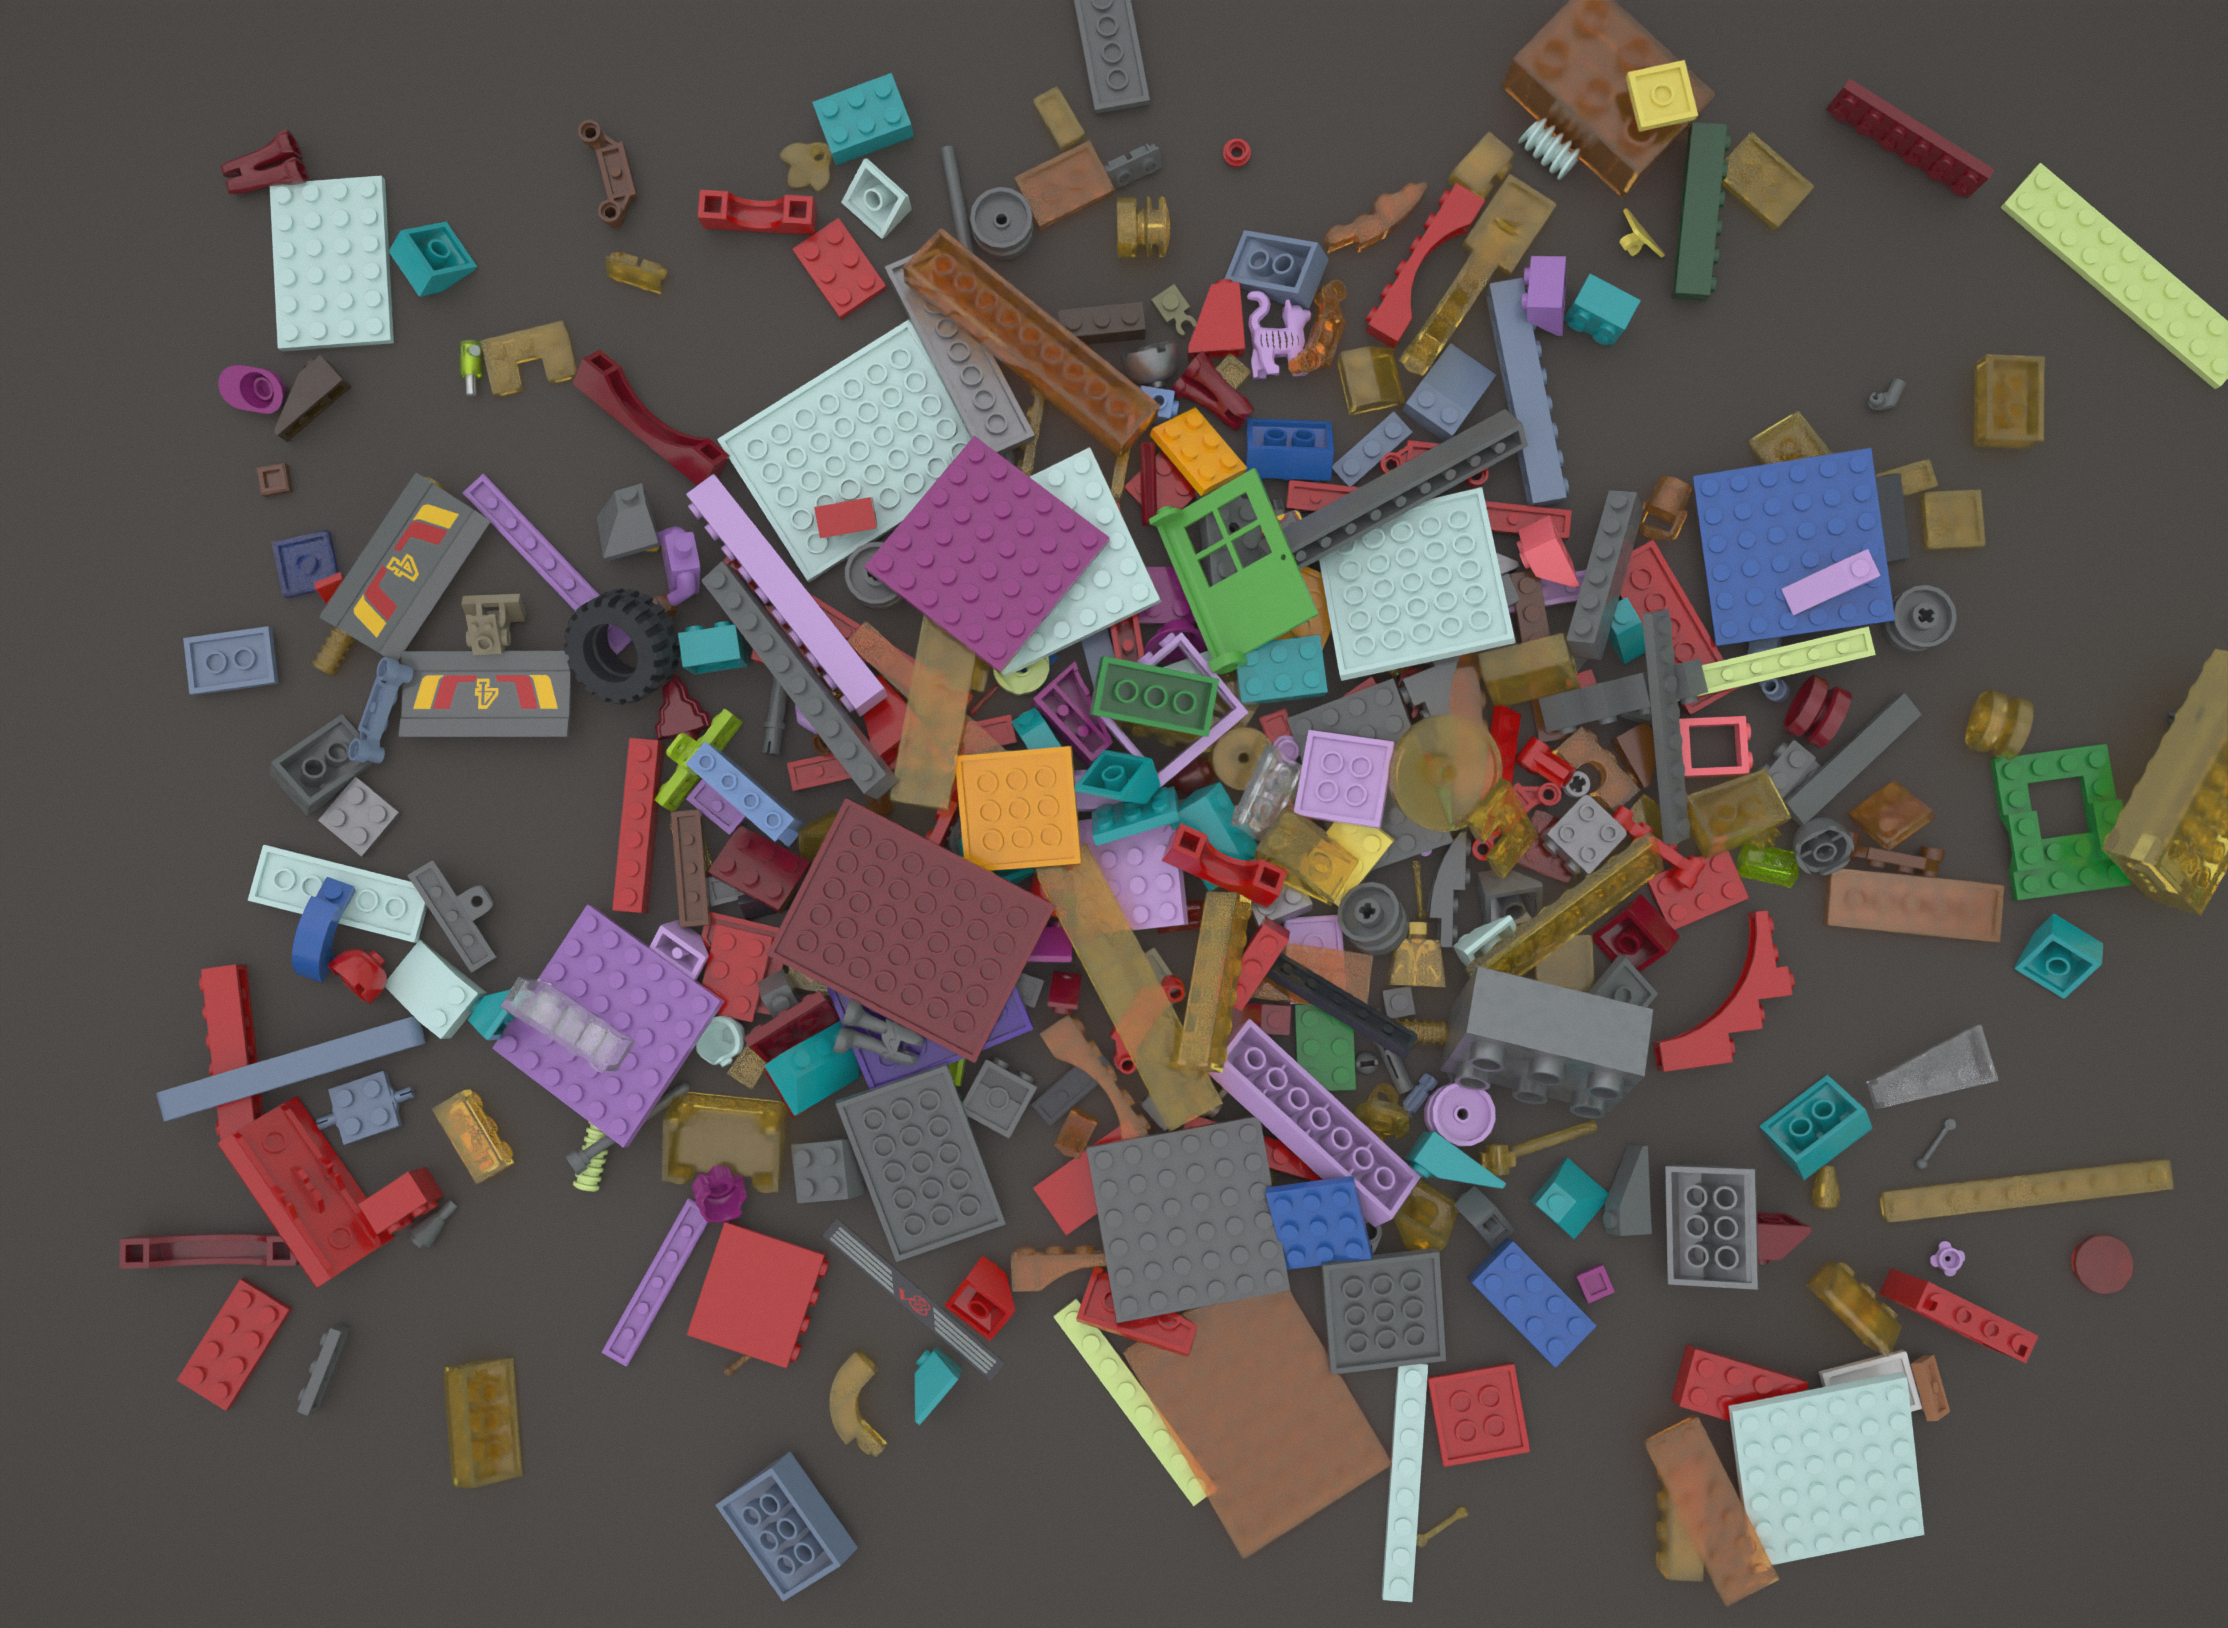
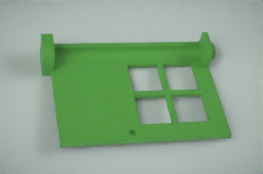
M1256 468L1249 470L1184 509L1165 506L1157 511V515L1148 519L1150 525L1158 528L1212 658L1208 662L1212 673L1226 674L1248 663L1246 654L1319 615ZM1247 493L1257 520L1230 535L1219 508ZM1213 512L1224 539L1196 554L1186 527ZM1261 526L1272 553L1244 568L1233 541ZM1227 545L1238 572L1210 587L1199 560Z

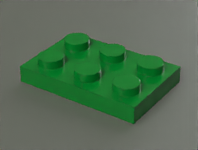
M1312 1004L1294 1005L1296 1062L1327 1091L1356 1090L1354 1029Z

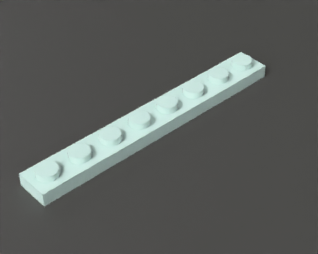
M1427 1363L1397 1367L1382 1583L1383 1600L1412 1602L1428 1375Z

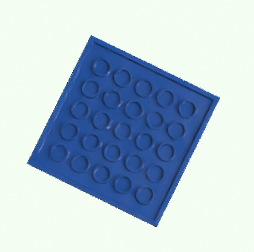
M1871 448L1693 476L1715 646L1895 621ZM1869 550L1880 577L1794 616L1792 615L1781 591L1782 588L1862 551Z

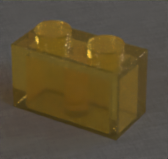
M1489 131L1452 171L1448 183L1453 187L1458 183L1484 199L1494 187L1491 183L1497 177L1504 178L1511 170L1513 165L1510 162L1515 153Z

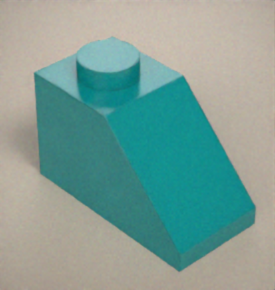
M1627 597L1618 601L1608 635V640L1623 665L1646 653L1642 622Z
M1035 707L1028 712L1022 713L1011 722L1027 749L1061 747Z

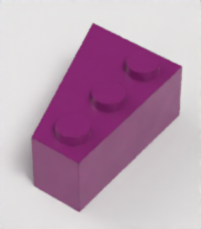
M1074 661L1033 698L1031 707H1035L1048 726L1067 746H1072V751L1089 768L1103 750L1110 749L1113 741L1104 723L1098 716L1089 715L1092 699Z

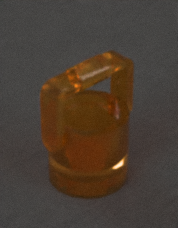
M1665 475L1660 476L1649 501H1644L1642 504L1644 511L1638 532L1643 533L1646 537L1658 540H1675L1686 519L1687 511L1685 509L1694 492L1693 488L1677 478ZM1648 512L1661 520L1674 523L1670 532L1649 525L1644 526L1643 523Z

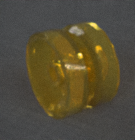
M1994 689L1984 690L1975 702L1969 716L1965 736L1966 746L1971 750L1982 753L1991 750L1994 756L2006 760L2014 759L2023 748L2030 733L2034 711L2032 702L2029 699L2018 696L2007 698L2004 692Z
M1235 724L1211 744L1209 761L1213 772L1225 785L1236 790H1251L1261 786L1270 778L1275 767L1276 753L1272 742L1260 730L1249 725ZM1247 753L1248 755H1245L1247 758L1245 762L1242 763L1238 760L1239 754Z

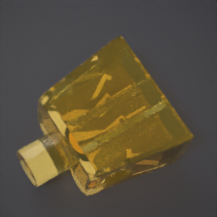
M1409 923V939H1405L1397 949L1393 950L1387 985L1445 987L1446 982L1440 941L1426 940L1427 923Z

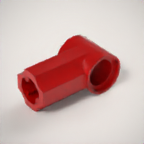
M1531 737L1515 757V762L1525 771L1533 775L1535 773L1548 782L1556 784L1560 790L1568 785L1576 771L1573 766L1553 754L1552 750L1545 743L1535 737Z

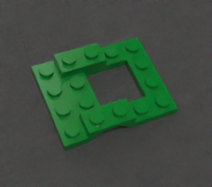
M2107 744L1990 760L1999 817L2009 833L2012 851L2008 872L2013 901L2131 885L2126 859L2127 856H2131L2122 799L2116 800ZM2079 777L2088 833L2041 839L2037 811H2032L2027 784Z

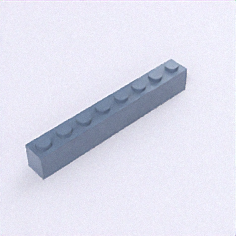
M1523 278L1489 283L1485 296L1508 412L1522 422L1528 444L1527 447L1517 452L1527 506L1544 507L1560 504L1567 498L1566 494H1569V484L1567 478L1562 476L1563 454L1561 450H1557L1555 439H1558V429L1556 423L1551 421L1550 412H1552L1553 406L1550 395H1546L1544 385L1547 384V374L1545 368L1540 366L1539 358L1542 355L1539 340L1535 341L1533 331L1536 330V325L1527 321V310H1522V294L1528 293V286H1524Z

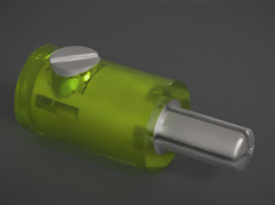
M464 340L459 342L460 377L466 379V395L475 396L476 379L482 377L481 342Z

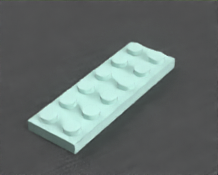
M263 845L248 901L303 914L310 897H316L326 877H330L352 885L356 890L339 924L418 943L428 906L411 881Z

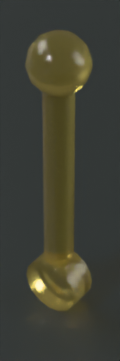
M1416 860L1413 861L1418 905L1416 918L1424 920L1427 917V913L1423 908L1420 861Z
M1459 1507L1456 1514L1426 1534H1418L1416 1545L1424 1547L1429 1538L1459 1518H1466L1468 1515L1467 1509Z

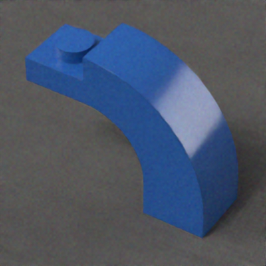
M326 877L316 897H310L299 921L293 942L292 966L295 974L323 983L330 971L327 964L335 958L332 948L334 934L344 911L356 892L354 886Z

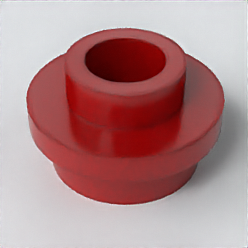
M1236 138L1225 144L1223 158L1228 165L1241 167L1250 159L1251 149L1246 141ZM1238 150L1242 153V155L1240 157H1234L1232 155V152Z

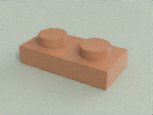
M1923 1355L1911 1363V1370L1914 1381L1917 1384L1920 1395L1919 1399L1926 1420L1938 1421L1947 1415L1950 1409L1935 1356Z

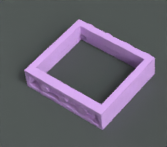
M1182 632L1177 636L1170 633L1159 643L1162 648L1153 655L1149 651L1137 663L1155 666L1176 647H1179L1201 675L1219 679L1217 694L1230 708V711L1210 727L1208 737L1200 736L1157 772L1161 784L1160 787L1249 713L1219 676L1211 672L1208 663ZM1098 716L1130 755L1144 757L1113 719Z

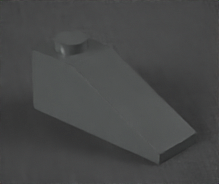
M1627 1145L1605 1202L1603 1223L1608 1234L1618 1236L1652 1234L1648 1146Z

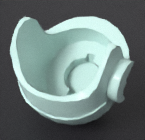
M722 1015L714 1017L696 1044L697 1053L713 1065L720 1064L721 1067H725L732 1063L733 1060L731 1058L742 1052L745 1043V1029L742 1024L731 1017Z

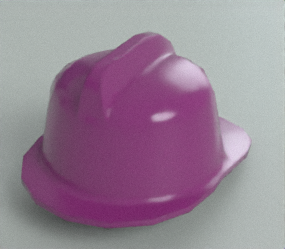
M232 365L223 370L218 381L220 394L232 407L263 414H271L277 411L282 405L284 393L288 391V386L284 385L281 377L276 372L251 366Z
M1174 619L1160 627L1157 635L1145 646L1144 655L1149 651L1153 655L1162 648L1159 643L1170 633L1177 636L1182 632L1199 654L1203 653L1207 646L1200 629L1195 628L1186 619ZM1176 647L1159 663L1181 661L1187 659V657L1179 647Z

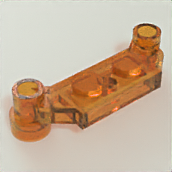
M1334 279L1324 284L1322 289L1316 291L1314 301L1319 306V311L1304 350L1288 361V369L1292 374L1309 373L1319 367L1325 369L1331 365L1347 322L1342 316L1339 303L1347 295L1346 287L1342 281Z

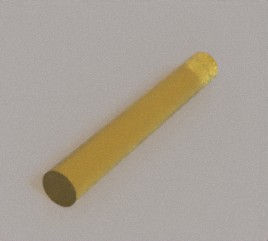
M1592 1120L1511 1146V1149L1516 1158L1596 1132L1598 1129L1595 1121Z

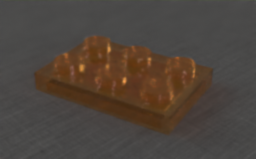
M1090 140L1014 177L1018 189L1030 204L1033 218L1040 230L1115 193V189Z

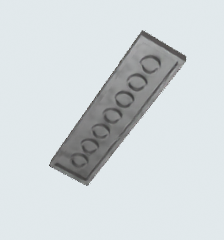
M936 245L885 266V273L970 438L972 439L973 436H976L999 455L1035 440L1033 430Z

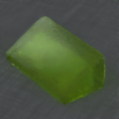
M1746 841L1742 842L1736 868L1740 877L1785 887L1793 886L1799 877V865L1793 852Z

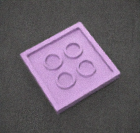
M1308 730L1293 815L1296 817L1381 829L1395 742Z

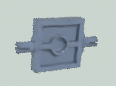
M381 1071L328 1089L333 1106L332 1114L317 1118L316 1123H321L317 1125L320 1130L336 1124L339 1128L343 1145H349L402 1127L399 1115V1102L415 1098V1093H411L414 1092L412 1086H409L408 1088L395 1091L391 1086L387 1071Z

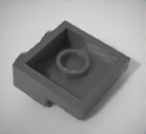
M1791 740L1787 743L1783 741L1775 748L1772 753L1775 757L1769 764L1764 763L1756 771L1754 776L1757 779L1752 786L1795 821L1782 803L1808 780L1821 765L1815 761L1816 757L1797 741Z
M994 1056L992 1061L986 1058L962 1104L967 1116L1010 1138L1037 1086L1033 1084L1035 1078L1021 1070L1017 1075L1007 1070L1009 1067L1008 1063Z

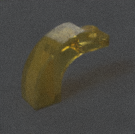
M857 1348L842 1365L834 1379L830 1393V1414L838 1435L846 1445L856 1437L858 1439L857 1445L867 1455L872 1453L877 1457L885 1449L887 1443L861 1416L858 1407V1397L861 1388L874 1376L879 1368Z

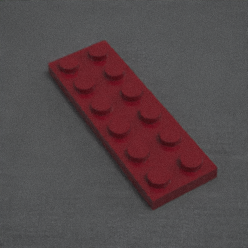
M1850 78L1825 109L1836 120L1845 121L1853 126L1860 135L1872 138L1879 143L1881 148L1899 155L1906 164L1923 170L1930 179L1942 182L1950 187V190L1958 196H1964L1968 199L1991 177L1995 170Z

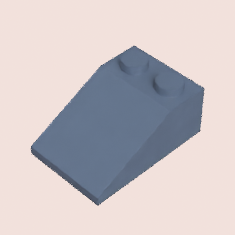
M1244 230L1225 279L1240 282V288L1249 292L1255 290L1262 291L1270 300L1285 305L1286 300H1290L1291 305H1300L1303 309L1309 310L1329 259L1317 242Z
M1450 343L1406 402L1402 412L1445 442L1454 436L1494 380L1496 374Z

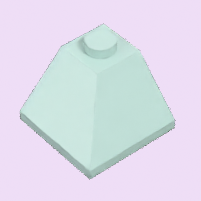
M1508 915L1475 928L1469 934L1463 935L1453 947L1461 962L1474 973L1478 966L1496 970L1523 949L1525 944L1513 918Z

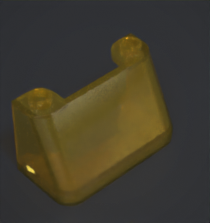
M692 1092L674 1096L663 1119L662 1181L684 1184L694 1177L696 1171L709 1173L713 1165L731 1167L732 1174L752 1177V1186L762 1193L778 1192L781 1184L788 1110L784 1103Z

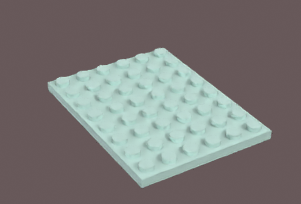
M907 320L717 440L724 451L730 455L729 459L809 583L848 559L858 547L869 542H875L897 528L971 438L914 327ZM873 497L877 529L820 538L814 507Z

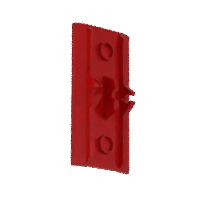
M297 1096L217 1143L316 1289L394 1239V1236L392 1234L389 1235L387 1231L376 1234L358 1205L366 1200L367 1197Z

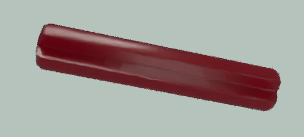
M1142 442L1140 444L1143 526H1153L1150 525L1148 519L1157 515L1155 443Z

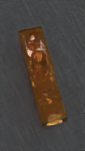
M1416 182L1409 183L1402 187L1400 192L1393 195L1390 193L1382 194L1373 202L1370 211L1371 216L1369 213L1362 214L1355 218L1351 224L1346 226L1338 224L1331 227L1327 231L1328 233H1326L1323 242L1327 253L1354 243L1358 253L1386 238L1407 220L1416 209L1428 187L1426 182L1416 184Z

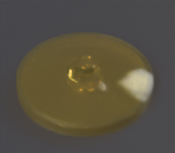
M1453 714L1430 716L1410 727L1396 744L1388 769L1390 792L1396 806L1403 815L1421 827L1439 832L1456 831L1480 819L1496 799L1502 780L1501 755L1492 736L1477 722Z

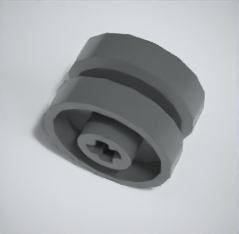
M997 187L985 191L976 199L971 209L970 222L975 244L982 253L992 259L1005 261L1017 258L1025 252L1032 242L1034 225L1030 204L1024 196L1012 188Z
M869 542L858 547L849 556L845 566V581L850 592L863 606L873 610H888L899 605L903 598L881 581H875L874 576L865 570L864 566L883 545V542Z
M1921 585L1914 586L1893 597L1895 621L1880 623L1881 631L1889 644L1897 650L1915 653L1932 648L1947 640L1954 631L1957 616L1955 605L1949 595L1937 587Z
M1375 882L1361 883L1350 889L1341 899L1337 910L1338 923L1343 933L1361 952L1373 956L1388 954L1397 949L1406 939L1409 930V916L1394 892L1385 885Z

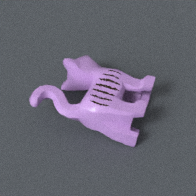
M1259 290L1249 292L1247 298L1259 302V307L1249 316L1248 324L1251 331L1253 348L1251 358L1252 380L1266 379V375H1279V366L1274 361V358L1287 357L1293 377L1306 376L1308 369L1306 364L1302 362L1305 345L1303 328L1311 319L1310 310L1303 309L1300 305H1291L1290 300H1286L1285 307L1282 308V318L1286 328H1263L1260 325V321L1269 312L1271 306L1269 297Z

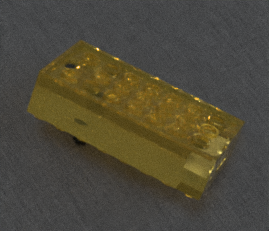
M2215 649L2211 657L2205 662L2203 671L2197 682L2190 688L2189 696L2182 708L2169 712L2168 724L2172 726L2168 733L2163 736L2159 749L2148 762L2146 772L2140 782L2135 785L2129 802L2121 810L2117 823L2112 832L2106 836L2104 846L2102 847V850L2148 899L2200 916L2228 869V651Z

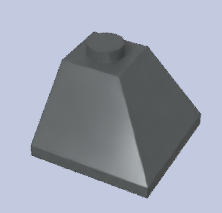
M643 484L614 491L597 516L604 561L608 562L660 547L653 505Z

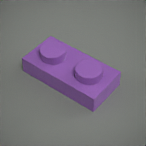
M703 779L686 798V800L697 809L702 810L703 814L731 836L747 818Z

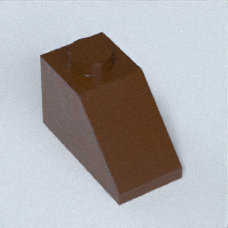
M1645 721L1610 740L1637 790L1650 785L1656 764L1653 726H1649Z

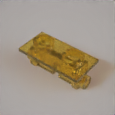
M622 251L612 252L610 257L606 256L607 277L613 278L618 282L638 286L643 290H650L661 294L660 279L664 280L667 275V269L663 268L662 264L644 259L639 267L637 266L639 257L623 253Z

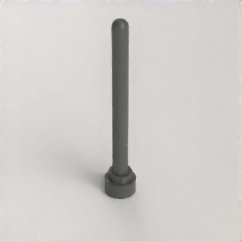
M683 1082L662 1096L646 1121L690 1091V1085L687 1082ZM605 1135L585 1150L580 1149L577 1152L573 1150L564 1157L575 1173L580 1175L588 1169L586 1166L591 1163L590 1160L616 1142Z

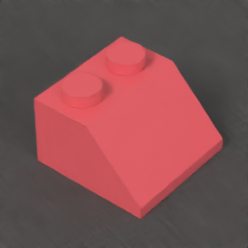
M1550 515L1518 530L1520 541L1517 542V546L1521 552L1519 553L1520 558L1526 569L1531 567L1535 576L1570 587L1579 586L1573 561Z

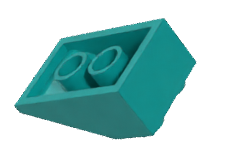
M1423 1131L1404 1158L1410 1164L1409 1166L1421 1176L1420 1178L1425 1177L1428 1179V1177L1502 1189L1506 1185L1505 1182L1435 1131Z

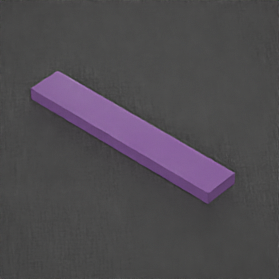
M687 1199L601 1352L626 1367L630 1364L709 1223L700 1214L694 1199Z

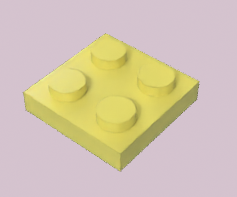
M1685 60L1627 73L1626 81L1639 132L1687 122L1697 118L1698 112Z

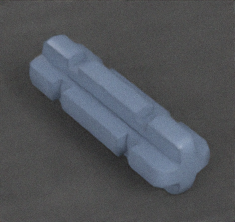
M1423 1074L1418 1081L1420 1084L1414 1086L1402 1102L1403 1106L1399 1107L1393 1114V1117L1401 1124L1406 1125L1412 1118L1411 1114L1413 1112L1416 1113L1428 1097V1091H1432L1437 1085L1438 1081L1430 1074Z

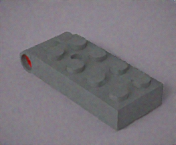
M1195 490L1197 501L1211 493L1209 492L1201 497L1200 494ZM1247 493L1219 508L1230 535L1233 533L1229 530V527H1232L1235 533L1257 520ZM1213 512L1199 520L1202 551L1224 539ZM1260 526L1233 541L1244 568L1263 558L1258 546V542L1262 541ZM1227 545L1203 558L1204 573L1210 587L1238 572Z

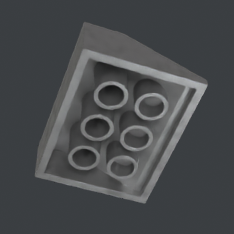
M1674 1163L1665 1166L1668 1284L1758 1290L1756 1169Z

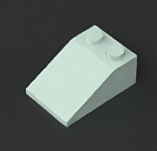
M422 940L416 943L390 975L385 986L420 1023L440 1039L452 1038L471 1014L470 1009L478 998L483 999L487 994L486 991Z

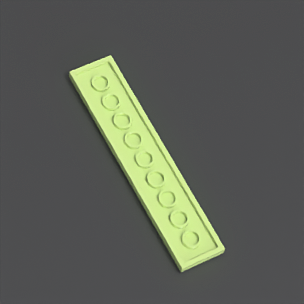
M2039 163L2000 208L2214 389L2221 387L2228 379V321L2055 174Z

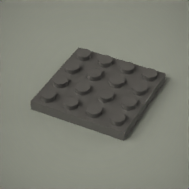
M1437 1248L1372 1255V1259L1321 1262L1328 1361L1331 1375L1446 1361L1440 1255Z

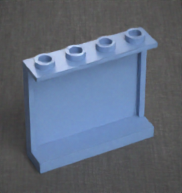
M704 742L686 763L688 767L775 842L779 839L790 848L809 827L724 752L709 743Z

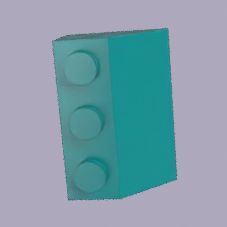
M1220 782L1195 790L1179 805L1180 821L1169 824L1174 831L1182 823L1208 835L1210 844L1219 852L1229 857L1245 861H1255L1262 856L1256 842ZM1202 879L1208 891L1219 887Z
M841 1021L783 1052L764 1065L794 1116L859 1078V1063L853 1049L850 1048L844 1054L833 1052L838 1034L843 1026Z
M1828 1075L1759 1126L1783 1160L1803 1180L1807 1179L1872 1129L1866 1109Z

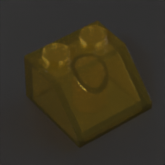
M1367 346L1340 353L1337 362L1349 415L1405 403L1393 348Z

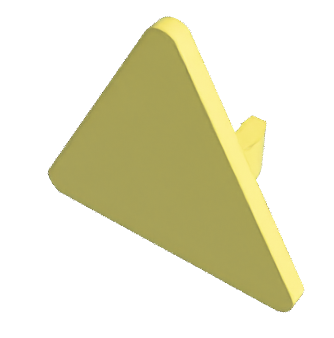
M1628 208L1624 209L1623 212L1633 230V233L1625 235L1619 241L1624 250H1628L1630 255L1634 256L1641 250L1642 245L1646 244L1661 258L1664 257V252Z

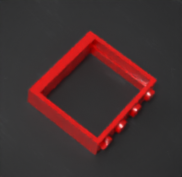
M1893 1268L1890 1269L1879 1293L1968 1339L2023 1363H2027L2038 1339V1335L1945 1289Z

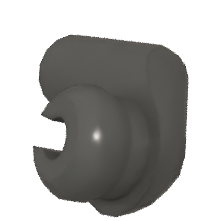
M1894 378L1887 392L1878 394L1873 392L1869 396V407L1875 411L1894 408L1903 393L1906 383L1901 379Z

